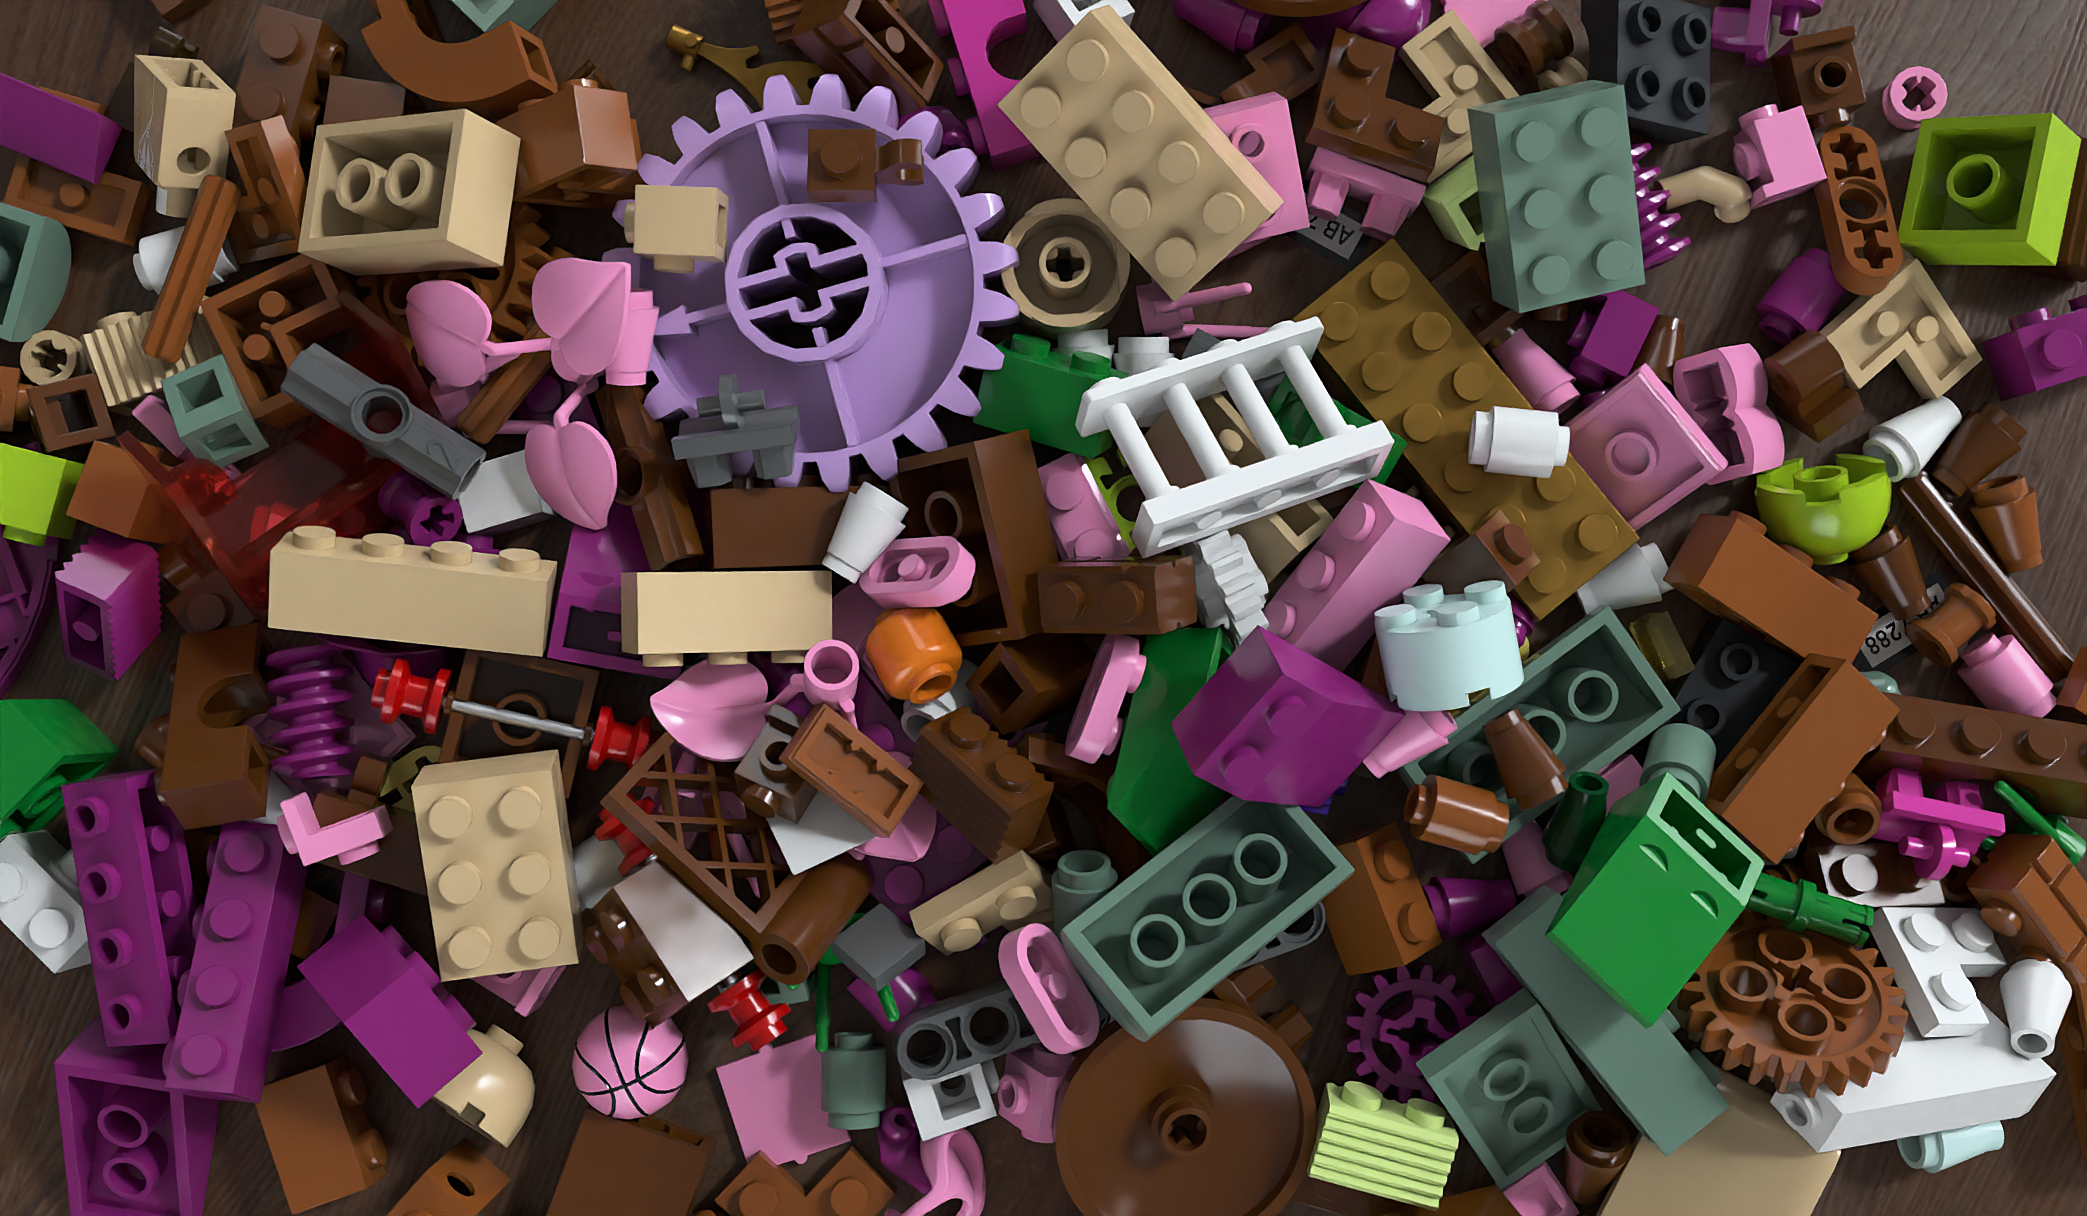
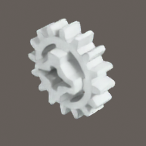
M1227 529L1180 545L1185 555L1191 556L1194 562L1198 617L1205 628L1219 627L1235 649H1237L1257 625L1264 629L1269 627V622L1261 610L1266 603L1264 595L1269 593V589L1263 573L1258 569L1248 550L1246 541L1241 535L1236 533L1230 536Z

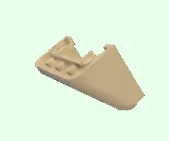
M1711 1062L1723 1078V1081L1715 1087L1730 1106L1668 1157L1648 1143L1642 1134L1638 1132L1632 1144L1631 1156L1616 1175L1596 1216H1811L1836 1167L1841 1149L1817 1153L1770 1103L1773 1097L1772 1094Z

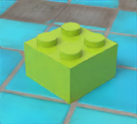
M2053 113L1921 119L1898 231L1900 245L1927 265L2056 266L2081 139Z

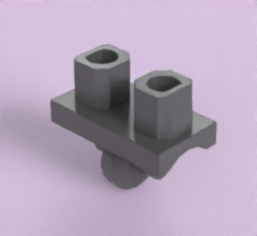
M735 374L721 375L718 380L719 395L697 398V412L700 418L681 420L679 423V436L673 437L671 440L675 460H687L688 467L698 488L720 486L731 482L734 471L730 453L748 450L753 452L758 478L788 477L792 474L794 468L795 443L801 425L798 405L766 409V398L763 389L741 392Z

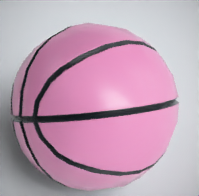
M620 1005L604 1010L589 1021L575 1043L572 1069L578 1090L592 1107L607 1116L633 1119L651 1115L672 1101L686 1078L689 1058L683 1033L671 1018L652 1029L645 1018L643 1020L636 1018L626 1005Z

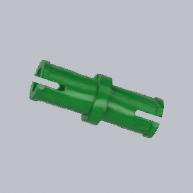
M1762 872L1754 887L1758 891L1751 893L1745 909L1783 920V926L1786 929L1801 933L1807 928L1849 942L1852 946L1856 947L1864 945L1870 933L1860 930L1858 926L1842 922L1843 919H1849L1872 927L1874 919V909L1872 906L1860 905L1817 891L1816 884L1810 881L1798 879L1795 883H1791Z

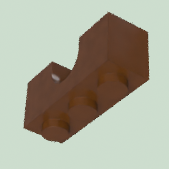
M259 623L180 636L177 663H172L169 669V682L173 695L170 713L165 714L162 720V734L166 747L163 766L158 767L155 772V790L160 803L163 806L170 807L185 830L266 817L270 761L248 725L232 727L244 718L267 713V710L277 704V696L266 691V684L279 678L280 671L270 669L265 665V658L275 653Z

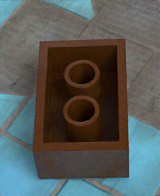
M1028 429L897 459L898 475L889 481L892 498L909 509L901 521L906 526L901 531L902 539L950 536L955 538L975 559V573L972 578V584L966 594L955 602L932 607L942 615L959 646L965 647L1022 639L1044 631L1043 627H1041L1037 574L1039 566L1059 562Z

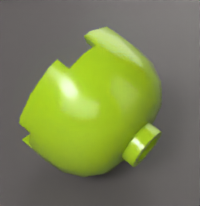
M1835 454L1836 466L1825 465L1803 469V457L1784 461L1780 467L1759 472L1756 474L1757 484L1754 491L1759 521L1767 527L1766 532L1775 544H1787L1801 550L1814 560L1813 564L1830 565L1843 562L1848 558V552L1865 546L1879 534L1890 511L1891 479L1887 476L1884 460L1868 455Z

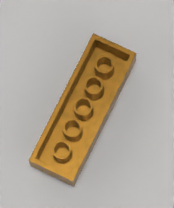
M1393 238L1291 320L1297 323L1312 317L1319 318L1324 331L1310 361L1314 370L1347 409L1374 423L1382 420L1389 431L1399 435L1408 442L1394 467L1410 486L1413 484L1417 485L1421 490L1419 498L1442 526L1450 525L1456 532L1452 537L1454 540L1460 538L1498 510L1503 512L1511 524L1517 525L1525 532L1531 542L1533 552L1541 562L1517 587L1511 590V593L1531 613L1533 621L1543 619L1640 539L1569 451L1564 467L1553 466L1550 478L1484 472L1483 465L1468 463L1469 436L1475 411L1490 412L1492 406L1534 409Z

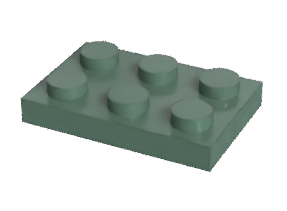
M1525 987L1504 1002L1496 1005L1487 1014L1448 1041L1440 1044L1435 1050L1415 1063L1501 1191L1566 1146V1131L1571 1122L1585 1112L1603 1111L1540 1005Z

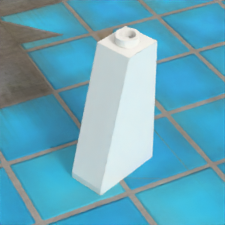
M1979 999L1978 1001L1990 1024L1973 1036L1922 1037L1905 1002L1901 1008L1908 1011L1909 1016L1903 1030L1905 1034L1896 1057H1891L1887 1071L1883 1075L1872 1071L1867 1087L1862 1088L1848 1079L1843 1095L1837 1096L1824 1082H1819L1815 1097L1808 1098L1799 1082L1790 1081L1784 1095L1779 1094L1776 1090L1770 1103L1817 1153L2021 1117L2029 1112L2057 1073L2041 1058H2030L2017 1053L2010 1044V1029Z

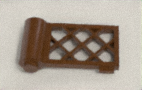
M666 730L599 803L751 941L750 953L754 957V962L765 974L784 984L797 985L803 983L872 890V877L863 860L855 859L846 851L797 875L792 874L788 864L771 863L766 835L774 836L765 817L756 814L744 804L747 819L722 818L718 791L733 792L741 800L734 775L738 766L734 762L711 761L691 753L696 758L698 774L673 773L669 747L676 739ZM655 763L656 772L648 771L651 768V766ZM633 786L659 787L663 815L646 814L626 794ZM676 788L701 790L705 817L680 816ZM682 832L708 833L712 861H697L687 852ZM725 834L749 835L754 863L729 862ZM732 877L757 878L761 905L755 912L750 910L735 896ZM774 878H780V881L775 886Z

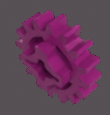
M1419 961L1414 975H1409L1405 966L1392 968L1393 978L1388 980L1376 971L1370 972L1369 976L1374 989L1368 994L1354 988L1351 995L1361 1005L1358 1013L1346 1012L1342 1015V1020L1347 1025L1356 1029V1034L1342 1040L1343 1047L1348 1052H1361L1362 1054L1351 1066L1359 1076L1375 1071L1371 1078L1370 1086L1376 1088L1381 1093L1392 1084L1394 1098L1399 1103H1407L1411 1090H1417L1421 1099L1433 1103L1434 1091L1415 1063L1435 1050L1440 1044L1448 1041L1482 1017L1476 1012H1465V1008L1472 1003L1475 997L1466 988L1451 993L1457 977L1446 970L1439 974L1435 981L1432 980V966L1424 961ZM1402 992L1401 1001L1386 1011L1379 1010L1389 998ZM1434 995L1440 997L1448 1007L1452 1016L1453 1026L1439 1022L1435 1016L1436 1002L1433 1001ZM1416 1018L1424 1028L1434 1035L1424 1034V1037L1413 1036L1409 1046V1043L1392 1029L1412 1028ZM1372 1038H1377L1379 1041L1389 1044L1392 1049L1390 1056L1392 1068L1387 1067L1379 1060L1373 1048Z

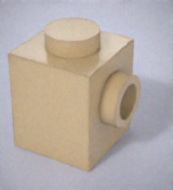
M635 185V202H628L624 213L626 241L634 243V254L647 260H654L653 270L657 272L688 274L694 273V262L727 263L729 196L714 187Z

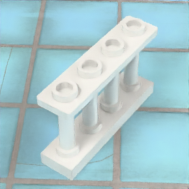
M1312 317L1297 323L1290 320L1275 324L1263 334L1241 341L1227 339L1215 344L1207 352L1182 360L1168 358L1158 362L1148 371L1124 379L1118 377L1106 378L1097 382L1083 393L1075 423L1080 436L1086 437L1109 429L1146 498L1141 504L1131 536L1143 559L1360 483L1367 478L1371 479L1378 476L1395 441L1382 420L1360 428H1356L1354 425H1347L1310 363L1324 331V327L1318 317ZM1285 371L1324 439L1302 448H1298L1297 445H1289L1253 381ZM1227 390L1266 459L1241 469L1237 465H1230L1195 400ZM1169 409L1207 479L1182 489L1178 486H1170L1135 420Z

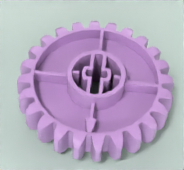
M824 74L820 77L813 88L809 105H804L796 89L784 75L771 76L767 79L763 91V110L759 112H754L732 89H727L716 96V113L720 128L712 133H708L697 122L682 116L671 126L674 140L683 154L675 165L659 156L650 154L643 155L637 163L638 172L648 185L714 187L729 196L727 263L694 262V273L681 274L654 271V260H647L634 254L633 248H615L604 252L601 262L629 263L631 265V287L653 290V305L660 307L648 371H646L647 378H658L659 382L647 394L643 406L653 420L661 419L662 422L675 421L688 415L690 416L688 419L700 418L697 412L696 399L719 395V376L735 374L741 392L764 390L766 409L798 405L801 425L795 443L794 468L792 474L788 477L773 478L775 488L797 487L802 475L813 474L814 466L817 462L821 478L831 493L846 492L848 487L852 486L853 476L859 474L860 457L865 458L870 468L881 479L889 482L898 475L897 459L905 458L901 446V441L905 438H908L917 447L926 452L948 447L945 430L936 416L944 407L971 418L978 415L982 409L978 396L964 382L969 370L983 372V370H1000L1002 368L1005 356L992 343L982 338L984 328L1003 327L1016 323L1020 319V307L1014 300L1002 293L988 290V283L1001 279V273L1011 267L1016 271L1020 265L1019 254L1010 245L999 242H981L980 238L993 231L1002 222L1007 212L1000 196L991 193H977L961 198L973 185L979 173L980 163L971 149L960 148L948 151L935 159L941 146L943 129L939 118L932 112L923 111L911 117L897 131L899 123L898 105L894 94L889 88L884 86L872 88L863 97L855 112L852 109L847 88L837 74ZM808 129H876L878 147L884 146L886 143L896 139H919L922 141V156H924V184L914 186L877 184V202L810 203L807 193ZM618 200L615 204L612 217L623 227L626 204L628 202H635V200ZM808 232H834L852 238L856 245L825 253L818 246L811 243ZM787 241H789V242L792 243V244L786 246L785 248L779 250V251L774 255V253L779 249V247H780L782 244H784V243L787 242ZM773 256L776 268L764 271L766 263ZM809 268L828 280L866 269L868 271V276L817 290L822 305L817 309H814L813 306L797 297L761 306L762 299L807 287L808 284L804 271ZM865 302L861 316L845 335L838 338L837 334L829 331L841 326L849 319L847 307ZM796 322L812 330L817 347L791 348L773 334L771 329ZM752 450L730 453L734 471L733 477H755L757 475Z

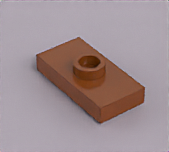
M825 703L814 705L778 758L879 838H889L924 784L922 780Z

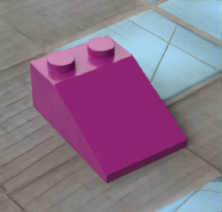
M1257 625L1171 722V726L1193 775L1242 800L1320 807L1401 721L1406 713L1395 702H1391L1388 698Z
M94 1017L54 1062L70 1216H202L221 1100L195 1098L164 1088L166 1076L163 1073L162 1060L167 1043L106 1047L102 1019L99 1017Z

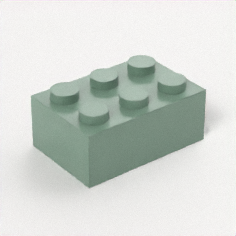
M1589 80L1467 108L1493 301L1518 313H1523L1646 284L1624 85Z

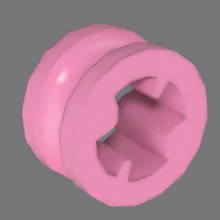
M1921 66L1907 68L1900 72L1883 91L1881 99L1883 114L1888 122L1896 128L1907 131L1920 129L1921 119L1936 117L1946 105L1948 96L1946 84L1941 76L1930 68ZM1903 85H1907L1908 92H1911L1917 86L1926 95L1920 105H1917L1912 110L1905 107L1902 103V100L1907 95Z

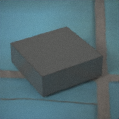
M882 903L840 933L832 943L833 954L876 992L926 954L925 940Z

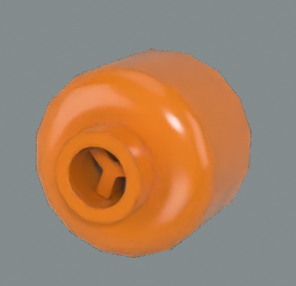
M932 607L888 608L877 617L876 626L870 631L866 640L865 650L871 666L889 695L898 700H908L914 704H924L940 698L954 686L957 680V672L962 664V652L939 612Z

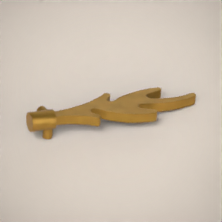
M678 25L672 27L666 42V48L684 55L679 65L681 69L691 72L695 60L697 61L699 57L705 59L741 84L756 100L762 110L763 91L767 79L771 76L784 75L796 89L804 105H809L813 92L809 88V83L819 80L825 74L815 63L793 60L773 62L755 69H749L747 67L748 62L760 56V50L757 46L724 48L705 43V37ZM852 103V109L855 112L858 104Z

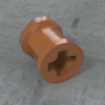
M1954 582L1944 590V599L1923 619H1912L1906 625L1905 632L1911 643L1921 654L1937 665L1948 667L1957 660L1959 656L1957 650L1978 630L1987 631L1996 624V613L1982 595L1965 584Z

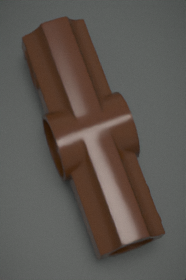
M646 377V384L623 386L606 383L594 394L616 461L617 488L614 500L618 504L631 506L651 571L684 572L695 569L708 559L688 501L694 488V479L687 460H675L673 447H670L662 420H653L643 406L647 394L652 390L648 378Z

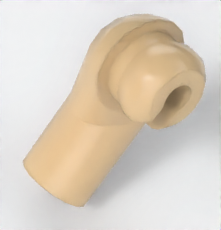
M1700 166L1654 182V191L1670 190L1671 196L1660 206L1662 211L1697 200H1703L1715 205L1714 212L1716 217L1725 223H1734L1746 218L1751 210L1748 200L1752 197V191L1746 181L1711 166Z

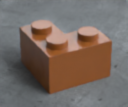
M591 79L569 80L557 86V93L544 99L524 101L517 106L518 112L493 123L521 138L512 201L610 210L615 207L618 200L635 199V185H646V182L638 172L637 163L642 156L636 119L630 118L627 92L598 88V83Z
M300 254L199 303L253 419L279 429H284L315 414L283 394L280 388L286 378L288 368L300 352L309 348L313 343L317 344L369 319L367 313L359 309L358 305L361 303V300L348 272L304 254Z

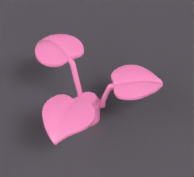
M561 258L545 264L535 276L532 285L531 301L537 324L551 337L507 343H494L487 340L492 326L489 308L469 288L449 280H429L414 285L406 296L408 301L406 315L411 337L418 356L427 370L443 383L455 387H464L478 382L486 371L485 354L489 356H504L546 350L552 351L551 361L557 374L565 380L577 383L578 387L554 413V426L541 424L533 427L528 432L525 442L527 472L538 494L562 517L575 524L594 530L606 527L608 512L617 488V468L613 451L607 440L594 427L580 421L569 423V417L588 394L599 389L597 377L606 374L605 369L614 362L618 355L629 313L631 265L625 262H597L579 258Z
M859 580L836 594L832 599V640L821 641L808 651L804 661V674L792 675L790 684L771 702L765 703L768 695V685L764 675L751 663L709 665L708 659L688 668L670 685L650 697L651 709L665 731L667 730L680 746L701 758L717 762L742 760L767 722L764 716H767L772 705L775 703L784 707L798 692H804L808 701L813 705L825 703L832 710H839L842 717L858 729L854 714L855 704L852 699L857 689L859 662L861 660L869 670L875 672L867 658L865 643L870 631L876 626L877 617L888 608L879 606L861 589ZM887 752L905 768L912 764L910 761L911 757L902 752ZM918 793L889 838H879L877 836L852 849L875 857L910 862L921 859L926 854L935 833L937 810Z

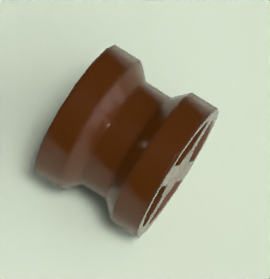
M1545 0L1535 1L1526 8L1524 17L1518 22L1507 21L1494 32L1495 43L1503 60L1510 70L1525 82H1531L1544 71V64L1550 60H1562L1574 50V40L1567 23L1560 13Z

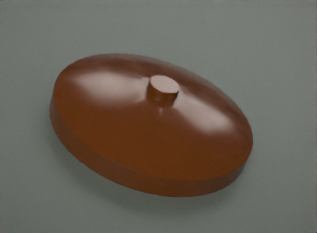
M1200 998L1147 1042L1136 1039L1116 1020L1103 1027L1098 1032L1095 1041L1090 1046L1081 1049L1069 1066L1056 1097L1052 1120L1053 1148L1058 1168L1066 1190L1084 1216H1276L1291 1199L1307 1172L1316 1141L1317 1130L1316 1105L1308 1076L1285 1039L1272 1026L1250 1011L1231 1003L1209 998Z

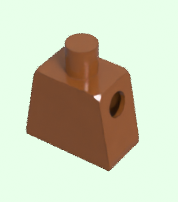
M463 1138L417 1180L386 1216H480L512 1179L471 1142ZM448 1176L461 1180L468 1187L471 1196H464L455 1191L448 1182Z

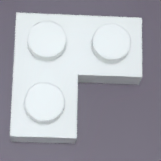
M1880 907L1874 912L1873 925L1868 927L1887 966L1895 970L1894 980L1898 988L1904 989L1906 992L1904 1000L1922 1037L1973 1036L1990 1024L1976 997L1973 985L1966 977H1991L2006 966L2007 962L1994 940L1992 929L1983 921L1978 908Z

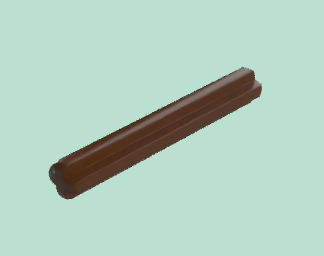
M1921 470L1916 477L1902 480L1896 486L1895 494L1969 588L1982 595L1996 613L1995 620L2005 633L2015 637L2053 684L2067 678L2076 659L2075 656L1926 471Z

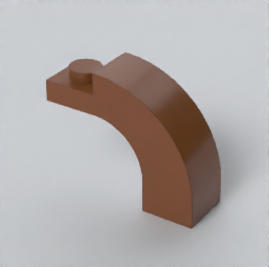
M369 0L380 20L360 30L376 61L402 86L449 110L467 109L484 119H503L518 112L517 106L524 101L544 99L558 92V85L542 40L510 20L469 41L446 43L437 27L429 0Z

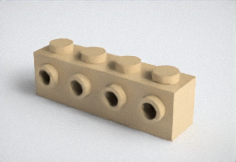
M301 526L295 528L293 532L288 531L270 550L268 628L542 657L550 641L553 627L557 561L542 560L539 553L527 549H505L497 555L472 552V546L457 541H439L433 543L431 547L404 544L402 537L393 534L375 533L365 535L362 539L336 537V532L331 528Z

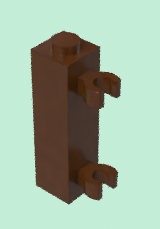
M367 752L366 756L362 755L358 762L350 792L333 786L326 787L318 792L313 805L314 813L320 828L385 805L394 830L383 838L377 839L381 850L375 854L345 865H341L338 855L320 860L318 863L428 896L416 814L378 801L393 760Z

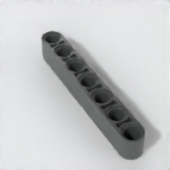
M1322 902L1317 903L1301 916L1294 926L1285 929L1236 970L1303 947L1316 940L1323 931L1326 921L1325 907ZM1005 979L913 1010L897 1022L891 1037L894 1053L903 1070L913 1078L924 1081L943 1077L1040 1041ZM1087 987L1097 1006L1099 1020L1111 1016ZM990 1006L1001 1010V1025L994 1034L981 1038L970 1033L969 1025L976 1011ZM923 1029L936 1031L940 1034L941 1042L939 1049L934 1055L927 1059L919 1060L907 1054V1043L914 1033Z

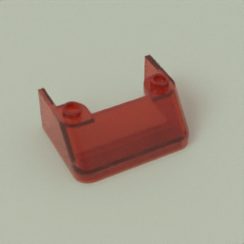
M346 289L336 294L335 298L361 343L340 357V359L379 384L398 388L408 397L412 405L448 427L399 333ZM380 411L369 419L367 428L377 434H387L394 431L400 425L402 417L393 411ZM325 419L232 481L215 462L203 458L185 461L167 471L129 431L116 438L164 507L233 591L248 606L255 609L263 610L269 608L270 550L288 531L293 532L295 528L301 526H322L333 529L336 532V537L362 539L363 536L368 534L384 533L396 524L394 520L386 517L379 510L377 498L379 489L387 482L389 476L402 468L388 459H381L369 454L361 446L360 441Z

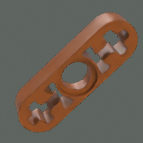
M1848 125L1834 126L1824 132L1816 146L1827 178L1815 185L1814 191L1834 277L1846 290L1858 295L1871 296L1882 292L1889 285L1902 265L1903 253L1875 142L1866 132L1859 128ZM1846 162L1853 163L1847 172ZM1854 200L1863 204L1868 209L1870 218L1856 219L1847 215L1842 210L1839 201ZM1863 250L1864 258H1857L1860 251ZM1870 266H1878V268L1875 269L1871 268Z

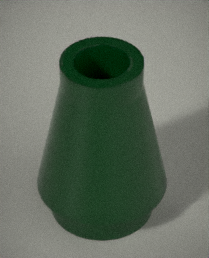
M1586 771L1575 772L1570 775L1568 780L1569 787L1565 790L1541 836L1547 860L1557 868L1573 873L1578 872L1607 817L1606 798L1609 784L1600 775Z

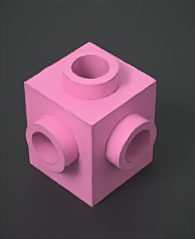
M1042 1042L1034 1044L1033 1051H1012L1007 1053L1004 1076L1001 1078L998 1086L999 1115L1021 1129V1135L1024 1138L1040 1143H1053L1052 1120L1055 1101L1061 1082L1075 1059L1072 1056V1052L1056 1054L1046 1048Z

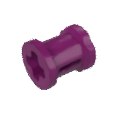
M404 469L391 474L387 482L379 489L377 498L379 510L396 523H403L408 537L417 546L431 547L435 542L450 541L461 526L463 513L457 501H453L441 492L437 493L433 487Z

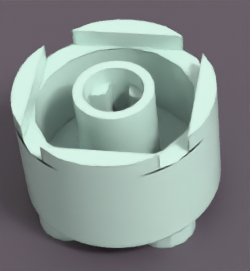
M1489 580L1474 583L1464 588V594L1444 595L1443 587L1440 584L1415 586L1402 593L1403 604L1388 606L1374 613V626L1388 696L1391 702L1397 698L1399 708L1410 711H1442L1470 706L1468 693L1489 687L1491 700L1512 692L1524 681L1510 598L1506 595L1503 581Z

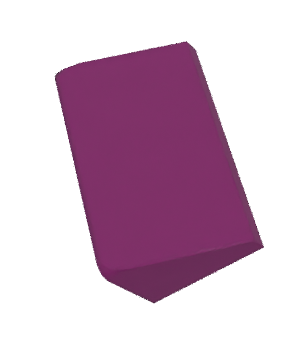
M0 73V145L98 185L123 127L95 111Z

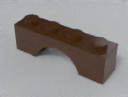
M1882 692L1900 711L1887 726L1886 735L1882 742L1874 750L1866 753L1852 770L1863 783L1876 785L1878 779L1890 769L1896 767L1918 772L1922 779V787L1933 783L1961 779L2004 781L2031 792L2037 798V807L2040 812L2087 819V725Z

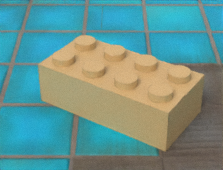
M1109 4L1090 10L997 104L1174 302H1177L1285 202L1244 155L1232 145L1228 137Z

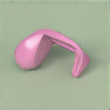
M960 1128L926 1141L921 1139V1162L932 1189L903 1214L890 1208L884 1212V1216H924L927 1212H930L945 1201L958 1198L963 1201V1205L956 1216H980L985 1203L986 1177L980 1149L970 1132Z

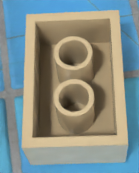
M467 109L318 125L298 252L355 276L503 266L521 138Z
M558 749L423 766L411 789L441 981L579 963L584 942V929L581 922L582 915Z

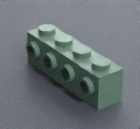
M1542 885L1481 935L1523 988L1525 987L1534 997L1544 1014L1647 1142L1668 1157L1730 1106L1715 1087L1723 1081V1078L1697 1048L1687 1053L1673 1035L1680 1028V1025L1667 1008L1653 1026L1645 1029L1545 936L1566 893L1561 896L1559 892Z

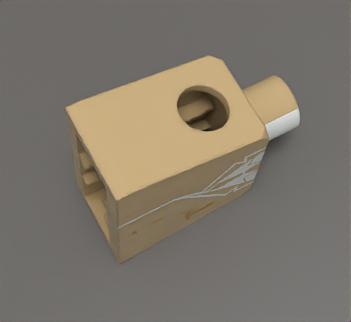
M135 54V162L151 181L157 185L156 211L171 217L188 218L202 179L206 175H215L226 179L230 146L224 131L232 129L236 93L202 60Z

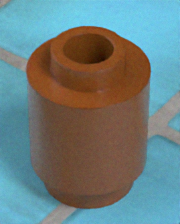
M1430 774L1421 785L1416 783L1409 790L1403 816L1405 822L1410 823L1411 834L1414 838L1477 855L1481 851L1494 853L1500 847L1508 827L1509 807L1506 802L1497 800L1492 791Z

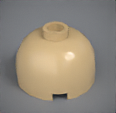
M492 1024L485 1034L474 1029H470L467 1032L483 1054L432 1096L431 1099L446 1109L447 1113L494 1143L508 1148L522 1128L532 1108L535 1084L532 1071L517 1056L524 1045L503 1029Z

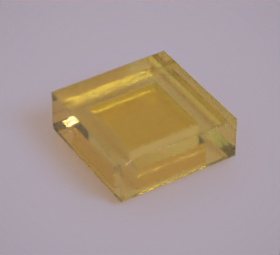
M1668 611L1648 613L1629 622L1631 625L1629 626L1630 631L1641 653L1660 679H1676L1696 669Z

